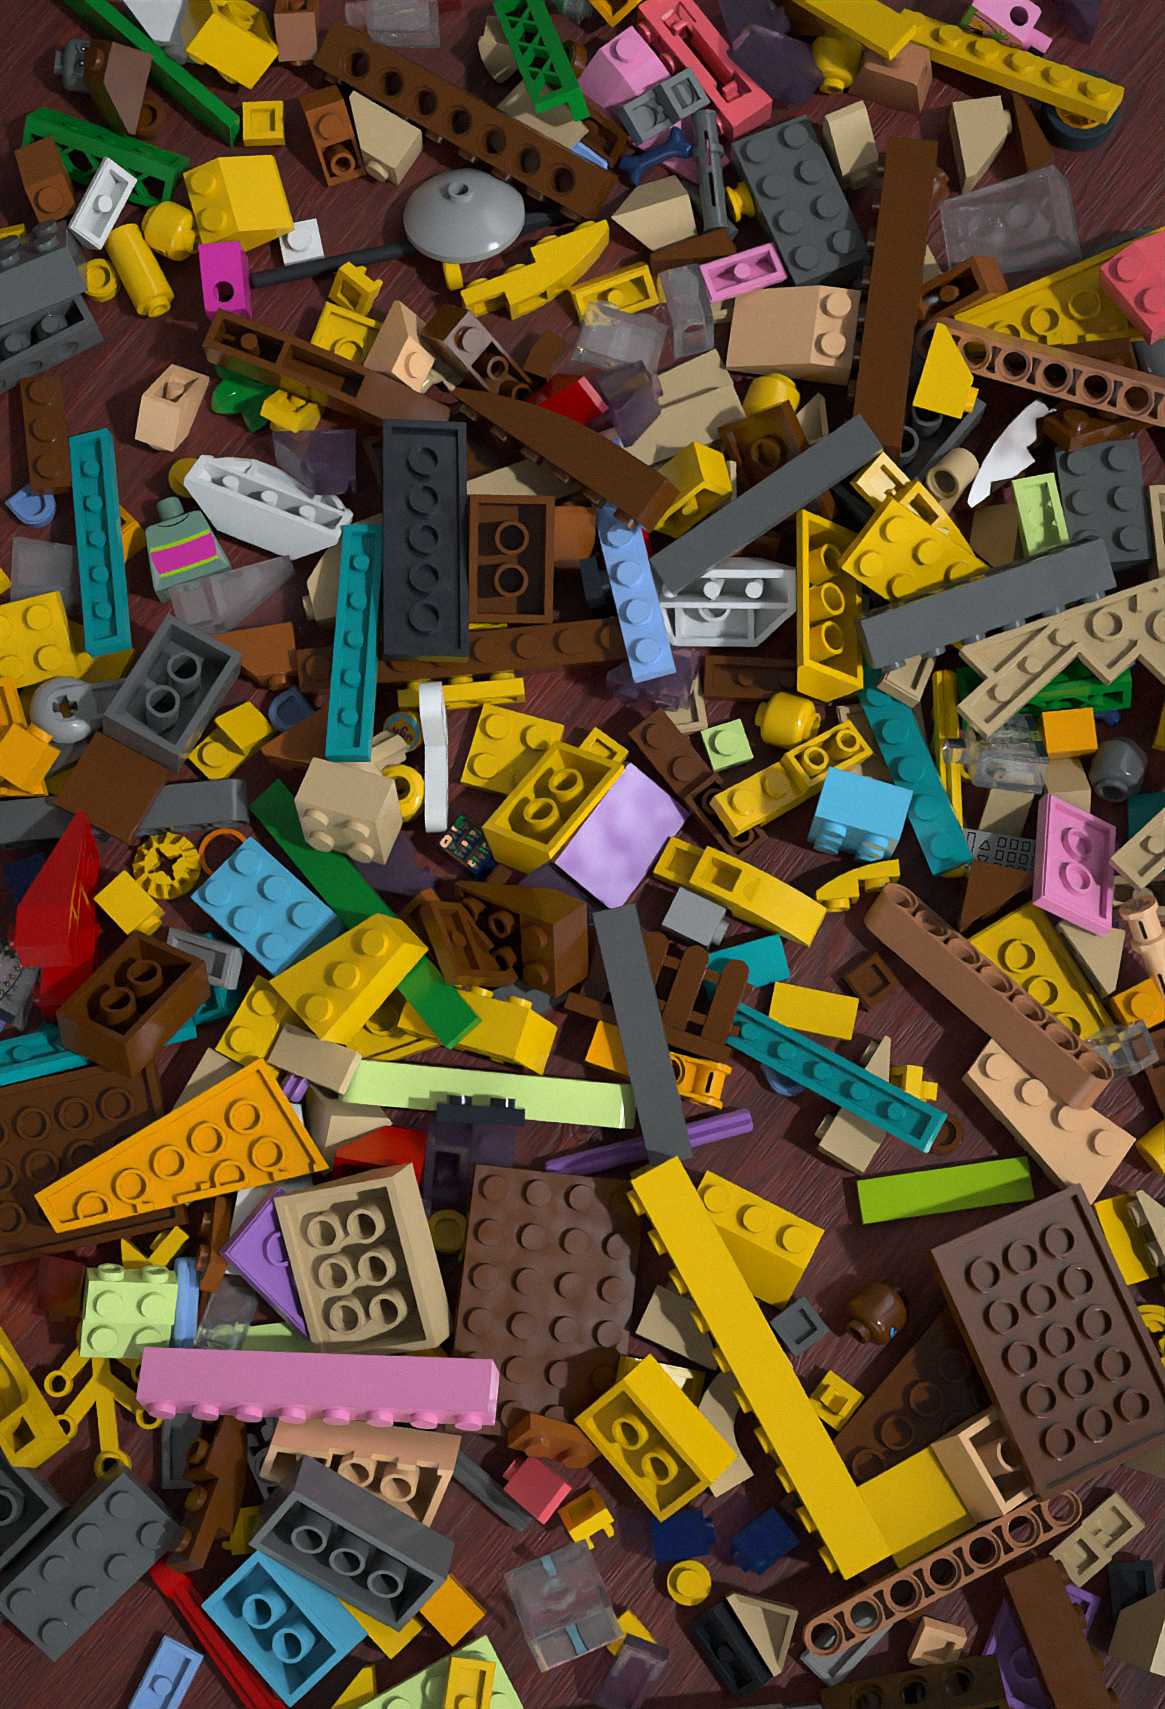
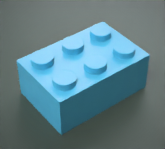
M829 766L806 841L814 843L813 848L825 854L838 855V852L842 851L855 855L854 860L863 865L888 861L900 840L913 790Z
M251 836L191 896L195 903L241 947L245 948V951L273 977L278 976L349 931L341 919Z
M259 1550L246 1560L201 1605L290 1708L368 1635L367 1631L334 1594Z

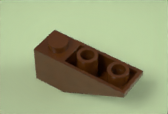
M444 303L419 333L441 360L477 391L494 393L525 402L539 390L468 309Z

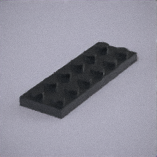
M383 418L382 660L467 663L469 659L466 422Z

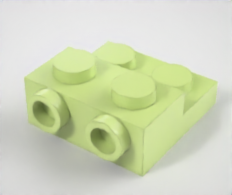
M112 1263L101 1264L98 1268H87L79 1339V1356L142 1359L144 1347L169 1348L171 1325H174L178 1291L175 1271H169L166 1267L159 1265H148L143 1267L142 1270L124 1269L123 1266Z

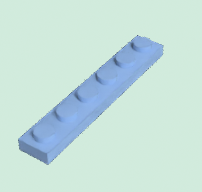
M619 438L611 440L621 447ZM606 503L602 509L592 504V507H596L597 511L596 525L635 683L676 673L642 529L637 525L632 531L612 516L616 510Z

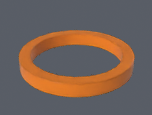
M221 828L212 831L203 839L199 848V857L203 870L209 876L214 873L205 861V850L209 842L220 835H232L244 843L247 839L240 832L230 828Z

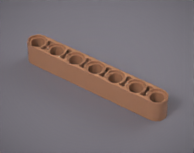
M936 316L928 320L915 337L916 351L922 358L926 359L931 345L927 338V332L935 330L937 323L944 324L971 373L1165 427V378L943 316ZM978 341L982 343L986 350V357L981 359L972 357L968 353L967 342ZM1011 352L1021 354L1026 360V368L1016 370L1010 367L1007 362V354ZM1053 363L1063 366L1066 370L1067 378L1062 381L1051 379L1046 371L1047 366ZM1092 375L1103 377L1108 385L1107 390L1103 392L1092 391L1088 387L1087 377ZM1134 386L1141 387L1147 392L1149 399L1142 404L1134 403L1128 398L1127 390Z
M897 883L885 885L864 916L867 928L1063 1101L1078 1110L1089 1109L1114 1076L1110 1064L909 889Z
M1071 1490L1061 1493L1068 1501L1069 1511L1063 1519L1055 1520L1048 1512L1050 1499L1037 1503L1032 1495L1005 1515L984 1521L904 1567L886 1574L814 1613L805 1620L802 1626L801 1636L803 1643L811 1653L818 1657L828 1658L842 1652L1072 1527L1078 1522L1082 1513L1079 1497ZM1017 1516H1024L1030 1524L1028 1536L1021 1541L1013 1540L1008 1531L1011 1520ZM985 1537L990 1542L991 1554L985 1561L975 1562L970 1556L969 1547L976 1538ZM945 1558L951 1563L952 1575L944 1583H935L930 1576V1567L937 1559ZM899 1580H908L913 1587L911 1600L903 1605L895 1604L890 1596L892 1585ZM867 1601L873 1606L874 1617L869 1624L857 1626L851 1620V1610L856 1603ZM820 1623H829L835 1631L833 1642L826 1647H817L811 1641V1632Z

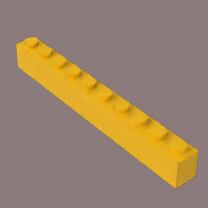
M673 1156L629 1180L628 1182L632 1190L627 1192L626 1195L638 1217L646 1213L654 1229L648 1231L647 1234L659 1256L667 1252L675 1268L668 1271L675 1287L680 1295L688 1292L696 1308L689 1312L700 1333L703 1335L709 1331L717 1347L711 1350V1353L721 1372L725 1374L731 1371L739 1387L733 1389L732 1392L742 1411L746 1414L752 1410L760 1426L753 1431L766 1454L773 1450L781 1466L775 1469V1472L787 1494L794 1490L797 1493L803 1506L796 1509L806 1530L809 1534L816 1530L825 1545L818 1549V1552L830 1574L838 1570L840 1575L845 1580H848L892 1555L893 1553L678 1156Z

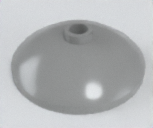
M474 168L446 171L427 180L409 197L403 213L405 232L411 244L422 254L447 263L477 262L502 252L516 240L525 220L524 202L518 189L513 184L498 178L489 171Z

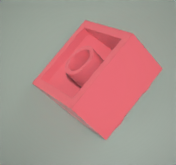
M1165 230L1132 242L1099 269V285L1150 346L1165 335Z

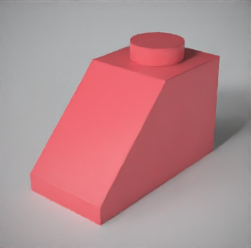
M518 1455L503 1475L509 1481L503 1490L543 1525L573 1487L540 1459L530 1456L524 1460Z

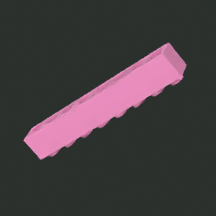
M144 1347L136 1399L149 1412L150 1416L160 1419L175 1418L176 1413L192 1414V1417L206 1421L217 1420L219 1415H232L244 1422H260L262 1417H279V1420L285 1423L302 1424L305 1423L306 1418L322 1419L324 1423L330 1425L344 1426L349 1424V1420H362L375 1427H391L393 1422H410L411 1426L420 1429H434L440 1423L455 1424V1427L461 1430L477 1431L482 1428V1425L495 1426L500 1373L493 1359Z

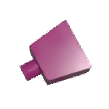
M240 241L198 244L204 308L211 323L218 308L252 320L249 262ZM233 296L229 301L222 302L225 297Z

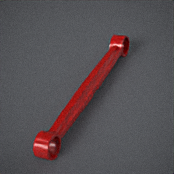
M169 1549L148 1569V1572L163 1593L170 1599L173 1598L207 1652L247 1709H288L283 1700L275 1695L267 1684L268 1682L201 1607L206 1599L192 1583L193 1578L190 1572L179 1574L166 1567L171 1553Z

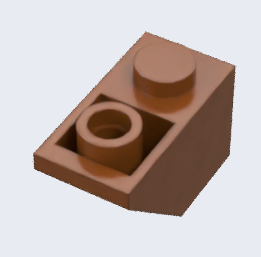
M337 85L299 96L298 99L328 187L366 175L345 102Z
M567 501L561 503L560 506H555L553 579H582L579 560L593 557L596 507H586L585 503L580 501Z

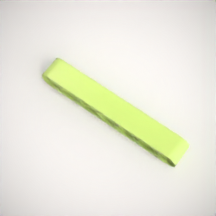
M370 1059L360 1060L345 1095L340 1093L338 1095V1101L432 1111H436L437 1102H446L447 1094L473 1096L472 1104L490 1105V1097L516 1099V1107L525 1108V1119L625 1129H634L636 1102L631 1084Z

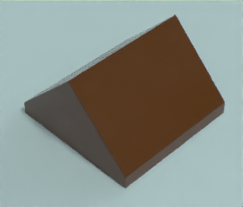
M972 860L962 876L952 927L958 933L964 935L1021 899L1033 887L1034 873Z

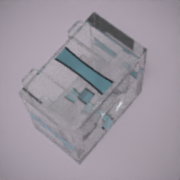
M586 1538L503 1573L526 1642L542 1673L625 1637L600 1569Z

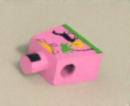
M971 0L957 24L961 29L994 39L1013 48L1030 52L1041 58L1052 42L1050 37L1033 28L1042 11L1030 0Z

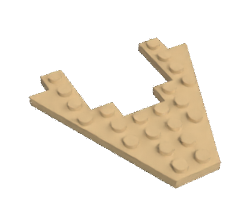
M1165 576L1114 593L1098 601L1086 603L1065 610L1060 614L1045 617L1019 628L963 646L958 655L984 682L957 705L956 711L987 740L1076 657L1106 686L1111 684L1137 659L1165 685ZM1165 807L1108 861L1138 893L1165 869Z

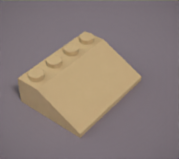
M412 1162L369 1170L281 1194L273 1198L314 1353L392 1355L436 1348L453 1333L454 1323Z

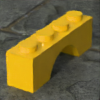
M0 1326V1447L13 1467L37 1468L70 1441Z

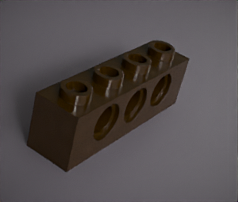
M996 1653L984 1656L973 1655L964 1660L944 1664H929L920 1669L900 1673H885L876 1678L856 1682H841L832 1687L820 1689L823 1709H1009Z

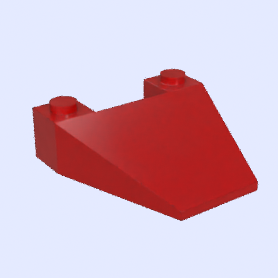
M78 811L19 903L16 924L9 925V947L11 951H16L22 967L42 966L41 983L34 984L33 1001L35 1008L41 1009L47 1024L58 1023L56 1011L100 967V905L93 899L100 893V850L86 811Z

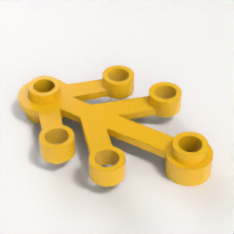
M80 1321L76 1331L78 1346L59 1370L47 1375L44 1387L46 1392L53 1397L68 1395L73 1388L74 1377L92 1359V1378L64 1414L55 1417L58 1422L63 1419L69 1422L70 1432L66 1436L71 1440L77 1433V1425L96 1402L101 1453L95 1459L94 1472L99 1479L105 1473L104 1463L110 1457L117 1461L121 1459L130 1469L132 1468L129 1455L119 1449L115 1400L136 1416L138 1425L144 1429L159 1427L163 1419L157 1418L151 1425L145 1423L143 1420L145 1409L136 1399L137 1393L112 1374L110 1358L79 1356ZM115 1358L131 1370L133 1380L138 1383V1369L141 1366L142 1359ZM61 1375L66 1381V1386L63 1391L58 1393L52 1388V1380L56 1376Z

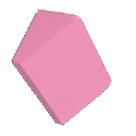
M774 242L699 265L696 271L697 282L710 305L788 279Z

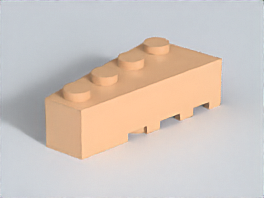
M993 1038L984 1045L961 1078L993 1116L1008 1129L1025 1152L1027 1151L1043 1169V1173L1054 1185L1063 1190L1081 1183L1090 1205H1092L1136 1140V1138L1092 1107L1087 1110H1078L1071 1107Z
M278 1418L259 1477L281 1483L303 1455L306 1454L430 1528L454 1472L462 1436L397 1426L375 1427L366 1422L349 1420L348 1425L336 1426L326 1424L322 1419L306 1418L305 1423L290 1424L282 1422Z

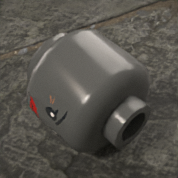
M70 38L65 44L64 51L56 50L54 75L62 76V85L67 91L90 94L82 78L85 69L84 56L90 47L91 40Z
M1116 737L1112 740L1103 741L1098 745V749L1093 754L1088 772V781L1092 788L1095 789L1096 794L1102 799L1111 802L1125 801L1127 798L1133 797L1140 792L1147 769L1148 757L1132 739Z

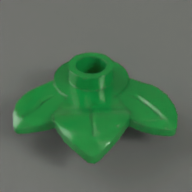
M215 365V370L223 381L213 392L211 400L212 411L224 415L242 412L245 424L250 432L254 433L263 428L270 421L260 415L263 403L279 388L263 382L258 383L255 379Z

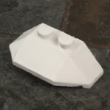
M201 455L184 478V486L218 531L292 560L336 545L343 536V526L350 525L354 516L351 510L346 509L342 501L329 488L255 459L236 457L215 459L211 455Z
M730 557L673 596L650 563L669 643L673 646L757 647L797 610L796 568L759 557Z

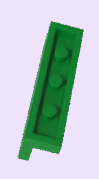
M498 0L493 2L494 10L536 113L539 114L567 102L575 122L590 117L580 85L544 1ZM527 5L528 7L521 18L505 15ZM525 31L537 34L531 44L519 41ZM535 57L548 59L542 69L529 67ZM546 82L560 86L558 90L540 97L538 95Z
M45 106L26 116L21 148L34 143L35 135L43 138L52 136L70 179L87 186L90 185L95 176L92 173L97 172L101 164L99 158L108 157L137 179L134 186L135 190L131 191L127 200L151 208L164 201L173 202L177 181L183 177V173L188 171L190 162L188 157ZM74 149L84 152L93 168L86 172L75 169L67 153ZM136 171L141 172L143 174L138 176ZM152 176L165 181L162 199L149 195L141 180Z
M1076 657L1026 703H1031L1032 705L1022 707L1006 722L1007 724L1026 722L1024 716H1033L1036 721L1042 712L1093 707V713L1131 708L1132 679L1130 669L1128 667L1111 684L1106 686ZM971 667L956 668L960 703L984 682ZM1120 691V694L1102 696L1105 693ZM1074 698L1071 701L1059 702L1062 699ZM961 716L963 730L973 729Z

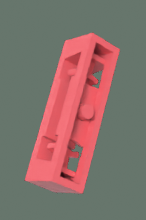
M646 0L638 6L636 25L638 34L648 45L653 44L660 53V60L670 75L673 76L689 67L692 68L711 102L703 107V109L716 111L718 135L724 134L730 143H733L771 118L773 100L693 0ZM686 29L692 35L691 44L725 85L722 88V96L716 90L717 82L683 41L687 37Z

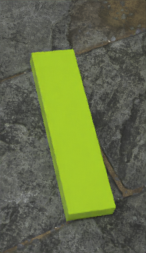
M1027 1156L855 1182L862 1225L1034 1200Z

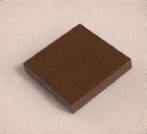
M96 730L54 804L73 816L78 811H86L90 824L93 827L130 846L172 772Z

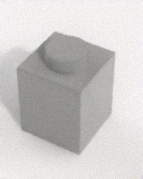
M680 887L663 920L661 932L690 946L698 945L708 951L711 943L717 946L720 945L730 923L723 920L726 908Z

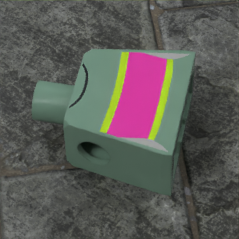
M178 497L166 498L156 504L161 523L147 527L145 534L153 587L161 603L236 578L229 560L201 510L185 514Z

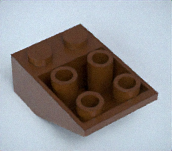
M459 880L454 884L455 903H461L474 919L476 926L493 943L494 947L489 953L501 969L506 971L512 967L518 977L516 981L557 998L589 976L587 903L585 901L550 888Z

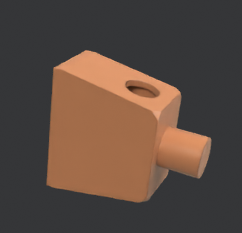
M908 42L889 61L866 46L856 78L849 87L847 94L920 116L933 79L930 51L925 47Z

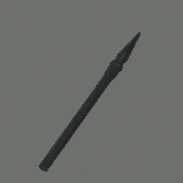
M525 212L524 225L516 239L565 219L567 216L561 212ZM409 240L259 271L252 273L255 288L258 289L337 272L348 261L357 268L422 253Z

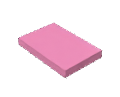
M1049 793L1039 799L1032 904L1101 937L1110 932L1112 927L1114 868L1108 861L1115 854L1116 827Z

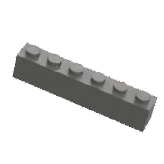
M1088 535L852 616L866 664L874 669L880 668L881 672L884 673L904 667L906 665L905 659L919 654L922 659L940 655L946 652L945 645L960 641L961 645L981 641L986 638V631L998 627L1001 628V631L1019 628L1026 624L1025 618L1039 613L1042 618L1060 614L1066 610L1065 604L1080 599L1081 604L1098 601L1106 596L1105 590L1117 587L1103 538Z

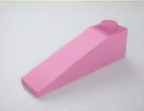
M630 26L598 50L577 81L585 95L621 120L616 112L619 108L654 89L660 83L671 78V75L633 26ZM690 115L673 126L682 129L684 141L691 143L695 147L693 122ZM672 127L637 147L648 152L665 143L670 136ZM705 139L707 165H711L708 140ZM631 140L629 146L636 149V145L634 144L633 140ZM725 153L721 159L722 171L730 165V161ZM692 156L689 159L673 157L660 163L663 167L684 180L691 181L699 188L697 162L692 160Z

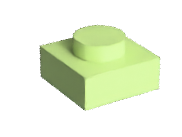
M741 719L700 732L712 772H720L753 761L754 757Z

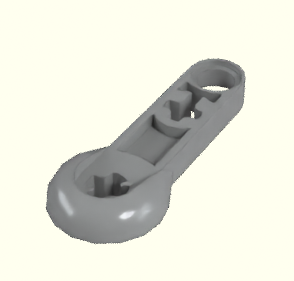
M58 676L47 680L33 694L29 703V718L33 724L52 735L51 741L74 743L85 739L103 726V714L126 678L98 683L82 681L72 676ZM67 703L69 709L76 708L77 710H71V717L63 718L61 712H53V710L59 711V704Z

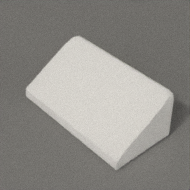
M108 157L103 158L67 227L81 245L87 249H102L137 182L136 178Z

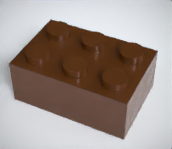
M467 494L469 622L552 624L555 496Z
M136 930L56 1011L63 1047L127 1078L133 1079L211 997L205 961Z

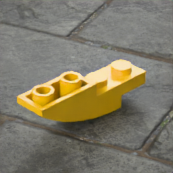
M605 219L597 223L587 221L578 225L573 232L560 237L551 235L539 240L534 247L530 248V265L517 264L508 268L504 275L491 280L481 278L468 284L466 289L460 291L462 307L470 310L477 318L506 306L512 321L545 305L571 287L600 257L609 243V225L607 220Z
M884 452L867 462L851 480L850 484L875 511L887 495H890L975 556L964 536L934 497L919 481H910Z
M850 719L785 753L779 762L715 795L709 804L734 838L757 824L762 827L820 792L829 766L849 772L873 754V751Z
M671 836L653 871L654 877L677 888L682 887L715 904L730 909L734 917L772 933L779 934L808 948L827 912V908L807 895L748 863L710 846H707L704 850Z

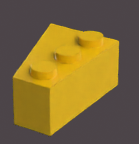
M469 986L467 991L457 989L483 1021L453 1048L463 1052L467 1050L491 1057L490 1060L504 1064V1061L522 1065L529 1072L542 1076L558 1027L531 1009L532 1003L525 999L508 995L506 1002L493 999L494 993L481 987ZM406 999L397 1027L415 1037L444 1045Z

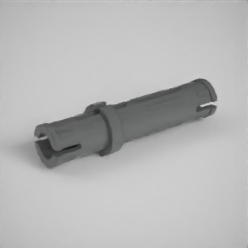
M709 109L699 110L691 114L695 147L692 149V160L697 162L704 234L722 227H726L727 231H729L721 159L724 157V147L719 144L716 111ZM705 139L708 140L711 165H707ZM709 180L713 181L715 206H712Z

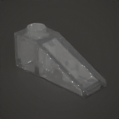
M285 555L168 587L176 618L207 635L231 631L296 573L290 555Z

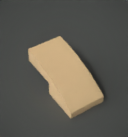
M1114 1490L1050 1550L1049 1555H1053L1055 1561L1061 1560L1069 1578L1080 1588L1112 1560V1555L1145 1528V1522Z

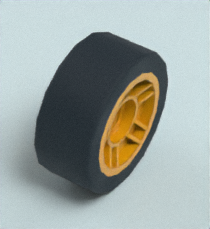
M1074 69L1112 83L1108 77L1096 70ZM1042 102L1040 120L1043 131L1053 143L1065 150L1082 152L1095 149L1108 139L1119 117L1120 105L1109 121L1103 124Z

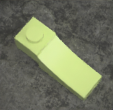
M1054 473L1012 480L1010 487L1018 520L1023 556L1027 557L1070 542ZM1077 600L1065 604V608L1075 607Z

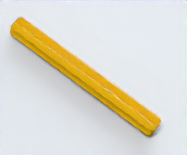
M952 670L935 671L932 675L936 769L963 830L960 749L949 748L947 739H959L958 712L956 711L958 705L957 675ZM964 866L941 876L945 878L961 877L964 875Z

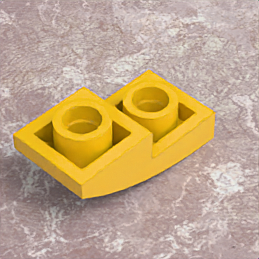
M899 859L865 865L844 873L817 890L813 900L827 908V912L847 911L850 909V904L857 903L859 887L865 886L866 892H881L886 884L897 883L900 877Z

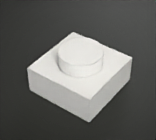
M316 218L293 223L295 230L279 237L285 266L325 258Z

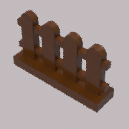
M593 930L590 940L597 942L589 965V976L579 982L583 984L580 994L569 991L564 1008L618 1026L614 1007L605 1004L610 988L597 932ZM650 932L645 936L644 943L654 986L656 987L663 966L678 971L668 1000L658 999L660 1011L663 1012L662 1021L668 1045L729 1066L734 1049L726 1046L729 1035L738 1037L741 1027L733 1025L743 994L752 996L755 985L747 983L750 976L749 967L744 961L734 959L725 965L722 974L707 969L709 954L703 947L698 945L687 948L682 960L668 956L669 941L667 937L660 932ZM703 980L718 984L708 1016L692 1011ZM689 1021L704 1026L700 1037L685 1032Z

